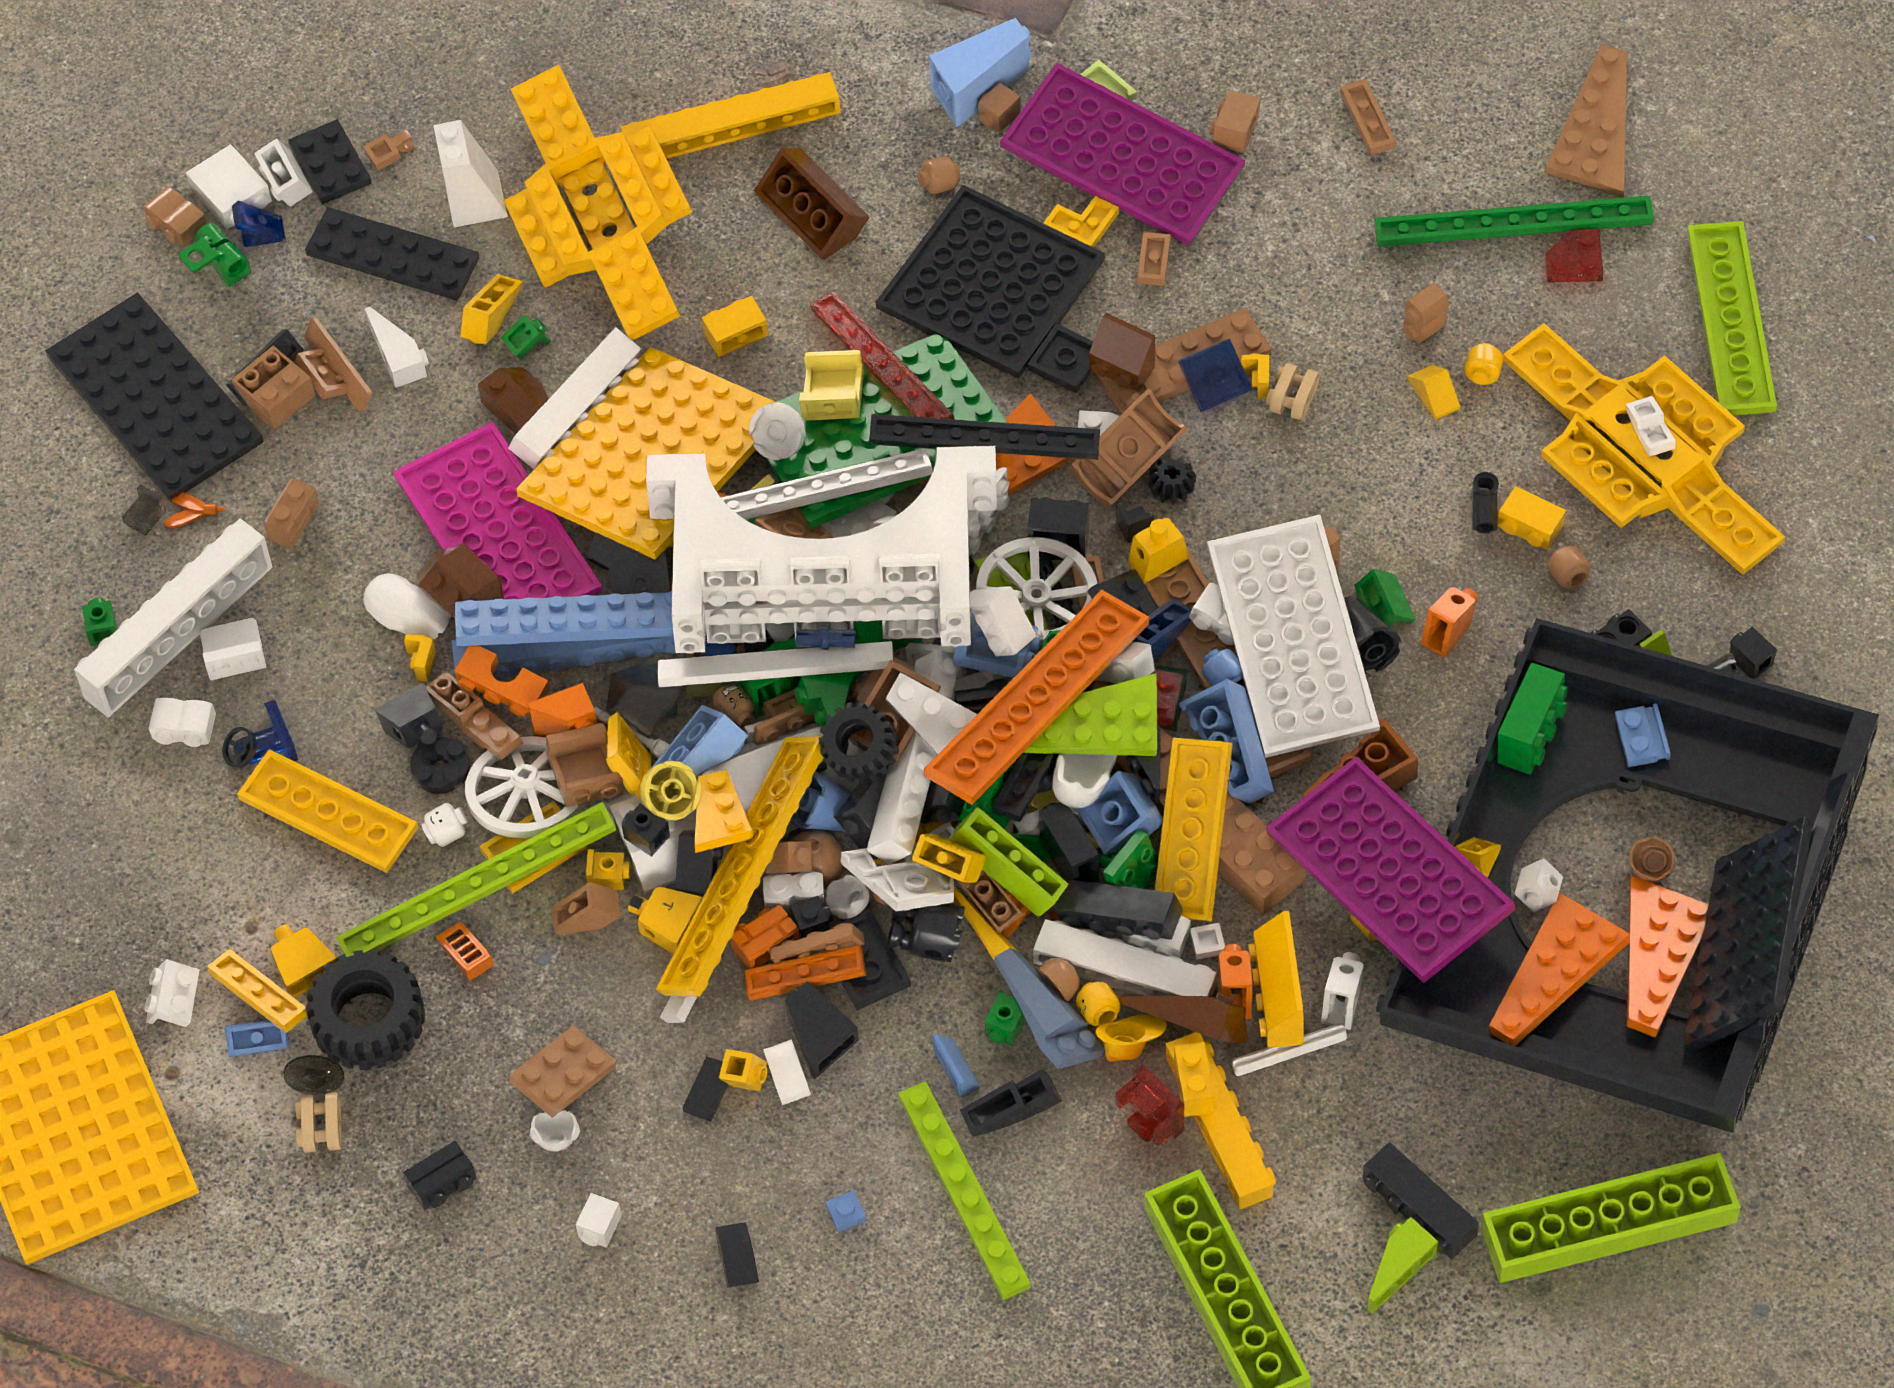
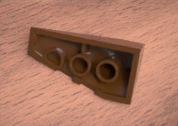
M1217 993L1216 998L1208 996L1118 997L1121 1004L1216 1040L1240 1044L1247 1043L1248 1035L1244 1008L1233 1004L1235 999L1230 996Z

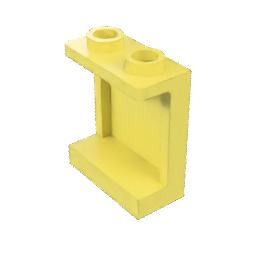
M859 350L806 352L804 356L806 364L804 393H800L799 396L803 421L859 418L864 375L861 352Z

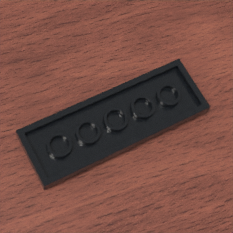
M327 207L305 248L307 256L456 301L460 298L479 260V252L330 207Z

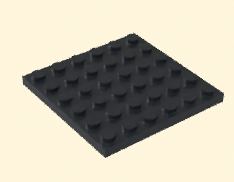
M962 185L875 302L876 309L929 335H940L948 339L953 347L1019 379L1054 325L1060 323L1104 262L1105 253Z

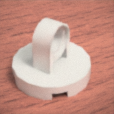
M780 402L769 403L757 410L752 416L749 425V435L752 434L755 442L753 446L761 455L772 460L790 457L797 453L804 443L806 433L804 422L799 413L791 406Z

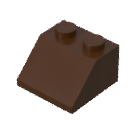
M1105 313L1089 352V369L1098 376L1116 381L1124 388H1131L1139 392L1155 368V335Z

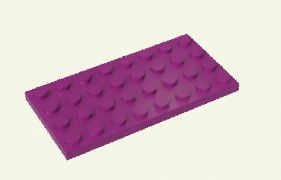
M1057 62L1000 140L1001 148L1094 197L1097 196L1118 206L1119 210L1165 234H1171V237L1188 246L1194 241L1245 166L1244 159Z
M1358 757L1348 762L1266 827L1267 834L1423 983L1516 910L1515 903Z

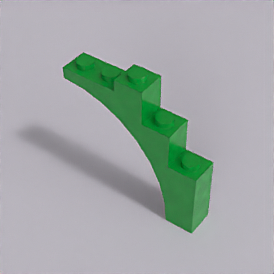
M882 620L853 621L856 631L855 644L892 641L893 652L907 647L909 643H922L923 638L883 639ZM865 671L801 676L799 686L795 688L797 703L803 705L805 715L815 713V721L818 727L822 725L827 726L828 722L825 719L828 715L833 718L836 715L834 710L838 707L844 710L845 701L854 683ZM848 740L845 746V753H847L849 746Z

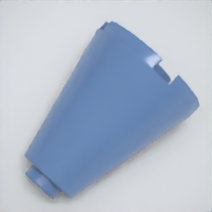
M815 771L810 786L805 790L799 802L798 810L791 817L792 824L801 829L845 831L834 816L852 792L824 774Z

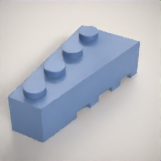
M1226 679L1179 703L1182 710L1190 718V724L1193 730L1199 734L1201 740L1230 742L1233 744L1227 788L1231 796L1251 804L1274 792L1245 687Z

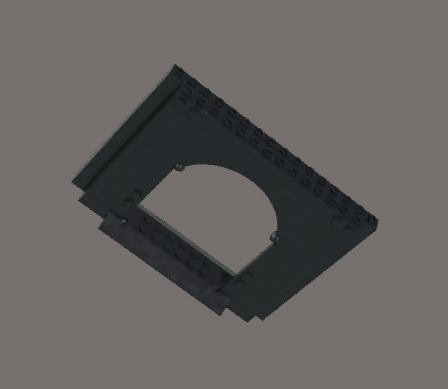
M1536 618L1533 627H1528L1525 632L1523 652L1518 651L1516 655L1514 675L1507 677L1504 687L1506 695L1504 699H1499L1495 709L1496 720L1494 723L1490 722L1485 734L1486 745L1485 747H1480L1477 752L1475 763L1478 765L1475 772L1470 771L1468 775L1466 795L1459 797L1456 812L1458 813L1456 820L1451 819L1446 832L1447 841L1452 846H1457L1475 837L1500 844V852L1487 878L1512 900L1511 877L1516 857L1530 832L1548 814L1561 805L1591 792L1615 788L1617 792L1625 794L1626 791L1636 792L1640 789L1641 785L1782 826L1805 816L1813 822L1793 924L1794 942L1783 1009L1769 1017H1760L1751 1025L1691 1053L1683 1047L1688 1013L1669 1008L1655 1038L1627 1027L1628 995L1584 983L1516 1046L1506 1044L1490 1034L1489 1025L1532 945L1523 932L1515 911H1513L1425 983L1396 957V961L1399 963L1396 970L1391 969L1386 982V986L1389 987L1386 995H1380L1376 1006V1012L1380 1014V1025L1734 1133L1738 1120L1742 1121L1755 1082L1759 1083L1844 846L1848 834L1850 816L1867 771L1869 752L1878 729L1879 714ZM1531 663H1535L1565 674V686L1568 687V691L1564 701L1568 704L1563 718H1557L1555 722L1557 727L1553 740L1551 742L1547 741L1543 748L1545 749V755L1541 765H1535L1530 775L1498 763V732ZM1653 704H1657L1671 753L1670 760L1663 758L1658 759L1654 763L1628 767L1615 720V711L1641 706L1648 708L1653 707Z

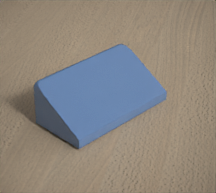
M268 1019L225 1026L229 1057L289 1048L288 1032L285 1033Z
M940 1034L933 1035V1051L958 1095L963 1097L978 1090L980 1085L955 1041Z

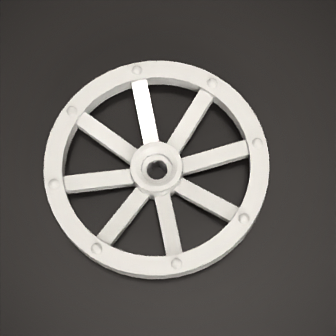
M1028 537L1003 544L986 558L977 576L976 590L996 588L987 586V581L997 566L1021 590L1013 591L1018 600L1021 601L1020 604L1024 612L1028 610L1033 611L1034 626L1038 627L1037 638H1041L1040 645H1043L1049 631L1062 630L1066 625L1044 631L1042 610L1045 609L1069 623L1076 615L1052 601L1087 596L1085 607L1092 600L1087 590L1096 585L1097 580L1087 560L1072 547L1048 538ZM1029 551L1030 580L1026 582L1005 560L1006 558ZM1039 551L1051 553L1064 559L1045 581L1040 579ZM1072 565L1077 569L1085 582L1084 586L1051 591L1052 587Z
M536 736L521 737L523 744L509 754L516 767L514 771L490 767L499 759L487 750L476 760L467 775L465 795L468 808L477 822L491 832L512 838H531L577 815L585 805L565 807L557 814L544 819L536 796L539 792L564 805L565 803L560 790L543 782L556 779L552 770L540 771L549 760L546 755V738ZM524 751L543 752L531 765L525 764L520 752ZM482 776L508 780L477 796V787ZM513 790L498 819L486 812L481 806ZM521 798L528 799L535 822L521 824L509 822Z

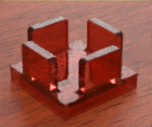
M1141 1064L1134 1070V1077L1116 1092L1115 1105L1122 1109L1126 1104L1131 1103L1138 1111L1127 1119L1128 1126L1145 1142H1149L1153 1138V1142L1159 1146L1171 1135L1176 1138L1184 1132L1185 1104L1144 1064Z

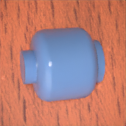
M1214 649L1204 657L1205 665L1202 668V675L1211 686L1226 679L1239 685L1244 681L1240 662L1232 650L1224 649L1218 651Z

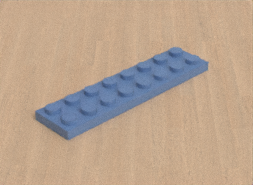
M672 591L666 593L643 592L639 594L583 595L576 597L554 596L552 598L527 597L523 599L466 600L455 602L456 646L674 637Z

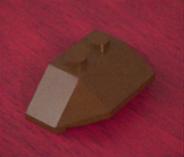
M465 544L434 552L417 574L419 585L454 619L455 602L504 599L501 578Z

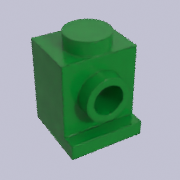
M94 598L88 602V605L82 606L85 631L90 646L99 645L103 639L110 637L117 631L115 614L110 600L105 601L102 598Z

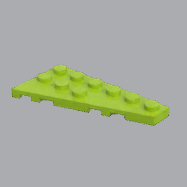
M1156 673L1081 693L1023 753L1157 756Z

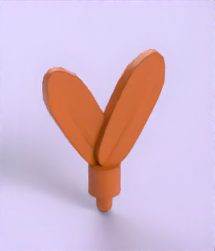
M182 492L171 500L173 504L185 510L170 516L165 521L164 526L169 529H176L199 520L205 515H217L218 512H224L225 508L218 507L217 504H205L200 499Z

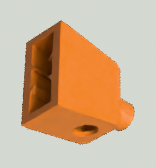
M1450 587L1429 608L1421 645L1446 658L1471 625L1475 605L1478 600L1477 594L1469 588L1460 591L1455 587Z
M1229 944L1224 947L1223 952L1219 953V992L1234 998L1233 1004L1244 1008L1245 1019H1252L1253 984L1249 952L1246 950L1241 951V947L1237 944ZM1231 988H1241V991L1237 994H1232Z

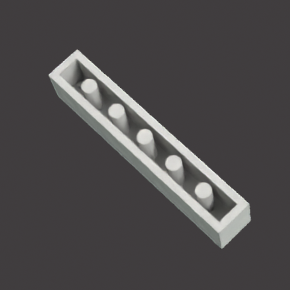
M615 327L514 436L508 449L532 469H535L546 457H551L554 454L553 449L562 440H566L572 434L570 430L578 423L583 422L589 416L587 412L606 398L604 393L620 383L623 379L620 376L625 371L627 372L634 368L639 362L637 356L642 348Z
M1045 919L1033 949L1035 964L1042 965L1049 959L1060 958L1068 961L1076 969L1080 978L1093 982H1105L1112 988L1138 996L1212 997L1216 987L1217 972L1212 971L1205 965L1189 964L1176 956H1163L1147 947H1134L1118 938L1108 939L1097 935L1094 931L1088 929L1079 930L1058 920L1053 922Z

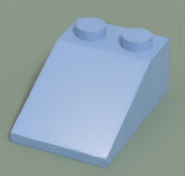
M701 705L653 766L666 761H678L689 766L694 771L692 773L697 775L740 752L748 735L725 714Z

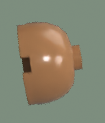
M809 829L793 837L790 842H811L812 871L823 874L824 888H827L832 881L839 879L844 869V866L841 864V852L843 851L841 844L834 835L824 830Z

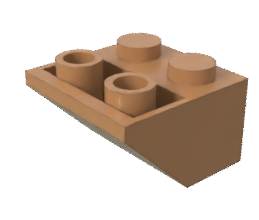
M274 346L231 379L255 415L273 430L315 397L311 377Z

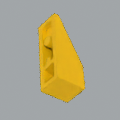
M500 274L492 278L463 307L460 337L469 339L476 344L486 345L497 334L522 287L523 281Z

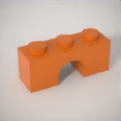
M479 645L468 646L454 670L458 685L471 692L475 689L483 693V697L493 704L498 705L501 702L509 706V710L519 717L524 718L525 715L530 717L528 703L546 697L550 690L548 680L522 667L514 680L500 682L493 677V673L499 664L497 654Z

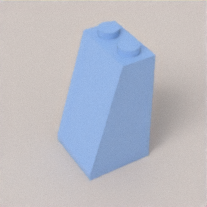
M1016 18L929 55L931 90L956 127L978 112V102L984 93H989L998 83L1009 87L1029 71V58H1031L1029 41H1031V36L1025 26H1021Z

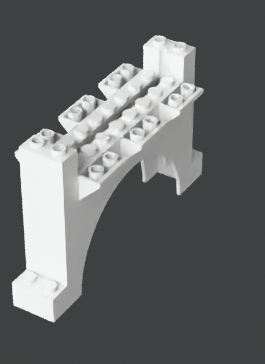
M995 446L937 447L936 463L929 482L917 499L903 512L867 531L826 539H805L777 534L762 529L736 514L726 505L714 489L708 476L705 453L647 455L646 483L650 519H674L672 623L676 653L705 652L706 633L707 643L766 642V623H794L796 640V628L823 629V627H829V629L852 630L854 629L853 621L882 620L883 639H928L941 637V646L957 647L971 645L968 511L997 510Z

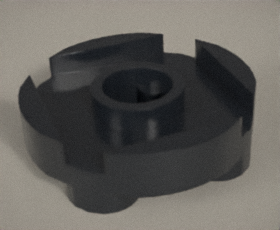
M437 737L431 744L419 743L410 762L414 780L421 785L422 789L434 794H444L455 790L454 786L458 785L461 781L463 784L470 771L469 757L462 742L446 737ZM438 761L448 763V765L442 767V770H437L434 764Z

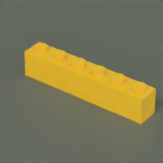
M1195 1032L1166 1043L1165 1057L1177 1080L1174 1066V1046L1205 1042L1215 1096L1214 1113L1195 1115L1194 1118L1238 1210L1272 1198L1276 1179L1270 1167L1266 1168L1262 1161L1264 1155L1258 1141L1253 1142L1250 1137L1251 1127L1245 1115L1241 1117L1237 1110L1239 1103L1234 1091H1228L1224 1083L1227 1079L1222 1066H1216L1212 1058L1214 1057V1051L1208 1039L1204 1041L1201 1033Z

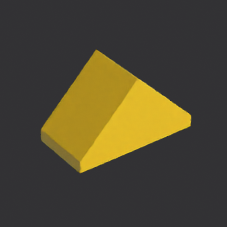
M1430 365L1407 376L1408 381L1435 420L1460 409V404L1447 369Z
M1475 837L1454 846L1486 877H1488L1501 849L1500 844Z

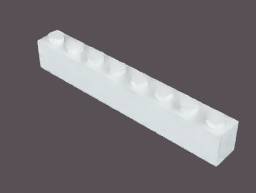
M937 649L916 660L913 672L940 685L941 689L938 693L951 700L959 670V665L953 664L954 659ZM916 731L898 762L894 763L893 766L890 764L888 766L889 772L885 777L867 846L868 852L888 865L912 854L930 784V779L924 776V768L937 756V753L924 742V739Z

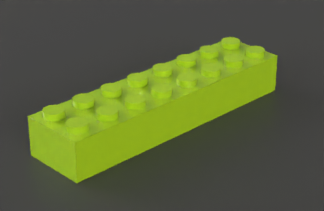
M1721 1153L1484 1212L1480 1229L1500 1284L1735 1224L1738 1221L1741 1207Z
M1200 1169L1145 1192L1144 1210L1237 1387L1310 1388L1311 1376Z

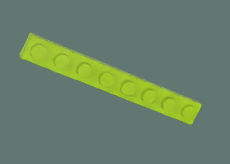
M924 1081L899 1092V1100L1002 1300L1030 1289L1031 1283L927 1082Z

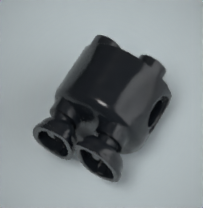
M951 902L911 910L895 911L893 909L887 948L900 946L901 950L909 951L914 956L951 963L954 950H957L960 933L957 932L958 925L962 923L965 906ZM904 919L905 923H909L908 931L904 930V926L901 924Z

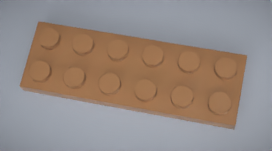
M1242 308L1156 345L1155 368L1139 392L1131 388H1124L1116 381L1098 376L1097 374L1096 379L1120 416L1127 408L1124 404L1125 401L1135 392L1141 395L1149 388L1158 403L1193 389V386L1194 388L1200 386L1197 382L1215 365L1217 366V377H1219L1223 373L1221 369L1233 368L1232 371H1235L1236 368H1241V355L1258 353L1270 356L1272 348L1247 309Z

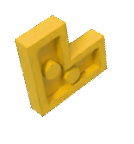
M1097 196L1092 199L1081 215L1057 204L1044 221V224L1094 248L1118 216L1119 207Z

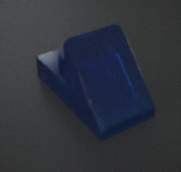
M239 200L232 205L234 225L236 229L241 230L244 247L276 243L285 239L282 216Z

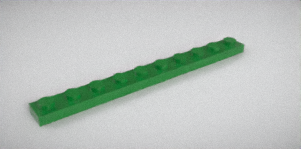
M1650 196L1374 218L1377 247L1653 225L1654 223Z

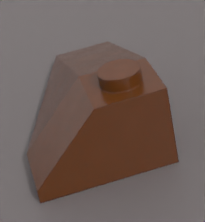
M523 367L498 368L478 384L481 403L515 434L522 429L549 399L542 384Z

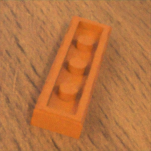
M860 944L744 970L747 996L750 1001L789 993L796 987L800 988L807 981L813 987L866 976L863 948Z

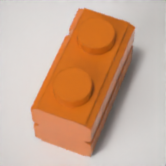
M778 904L772 909L771 907H766L757 914L756 919L750 923L737 925L734 929V935L730 939V945L745 967L750 969L762 966L771 960L770 948L780 946V943L787 940H799L800 934L796 924L788 917V914L781 905Z

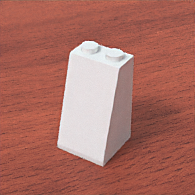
M457 120L433 125L453 226L459 227L508 217L503 201L504 197L498 170L463 122Z

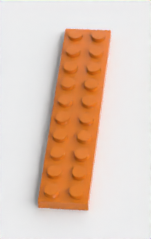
M1101 590L924 768V776L972 805L1149 625V616Z

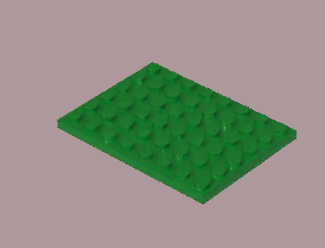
M933 334L863 364L864 375L859 418L803 421L806 434L804 443L797 453L780 460H772L763 455L761 456L779 483H784L924 449L869 445L871 414L1008 422L949 340L940 335ZM804 390L777 401L778 403L791 406L799 413L803 420L799 396L800 393H804ZM926 448L932 471H934L937 449ZM931 475L796 508L809 528L813 529L930 478Z

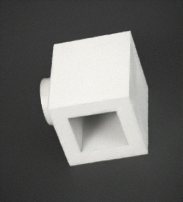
M1543 858L1521 869L1514 894L1533 912H1536L1556 903L1563 876Z
M590 1193L576 1223L578 1237L590 1246H597L598 1244L607 1248L622 1216L619 1203Z

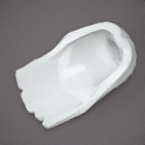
M387 573L377 576L369 583L364 592L363 600L366 610L373 618L390 630L410 635L423 634L429 638L436 639L438 633L445 631L449 623L448 619L451 617L423 588L411 584L407 579L395 574Z
M1059 754L1053 775V791L1056 798L1066 806L1075 808L1091 805L1097 800L1108 783L1117 755Z

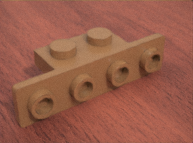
M311 318L304 338L313 350L297 353L295 358L296 364L311 377L313 387L322 399L346 394L359 412L366 411L372 395L369 386L363 381L355 367L349 362L341 348L335 343L318 318Z
M854 683L845 704H853L855 701L852 695L857 687L856 683ZM795 689L763 703L762 710L769 719L755 726L753 742L755 745L771 742L779 735L788 731H796L804 724L815 720V713L805 715L803 705L797 703Z

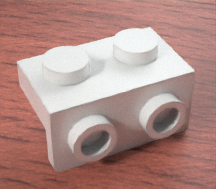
M168 959L158 968H154L149 980V984L153 985L152 991L146 1000L144 1008L145 1012H148L146 1023L153 1024L157 1019L187 1027L191 1022L200 969Z

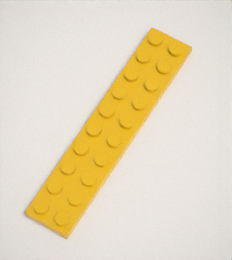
M822 736L785 737L746 813L752 828L753 838L730 844L656 988L664 996L700 997L707 988L708 980L714 968L721 961V955L728 941L733 937L734 929L740 917L747 910L748 902L754 890L759 886L760 878L766 866L773 859V853L780 839L785 835L786 827L791 817L798 810L799 802L805 790L810 786L816 768L824 759L820 752L822 747L819 745V737Z

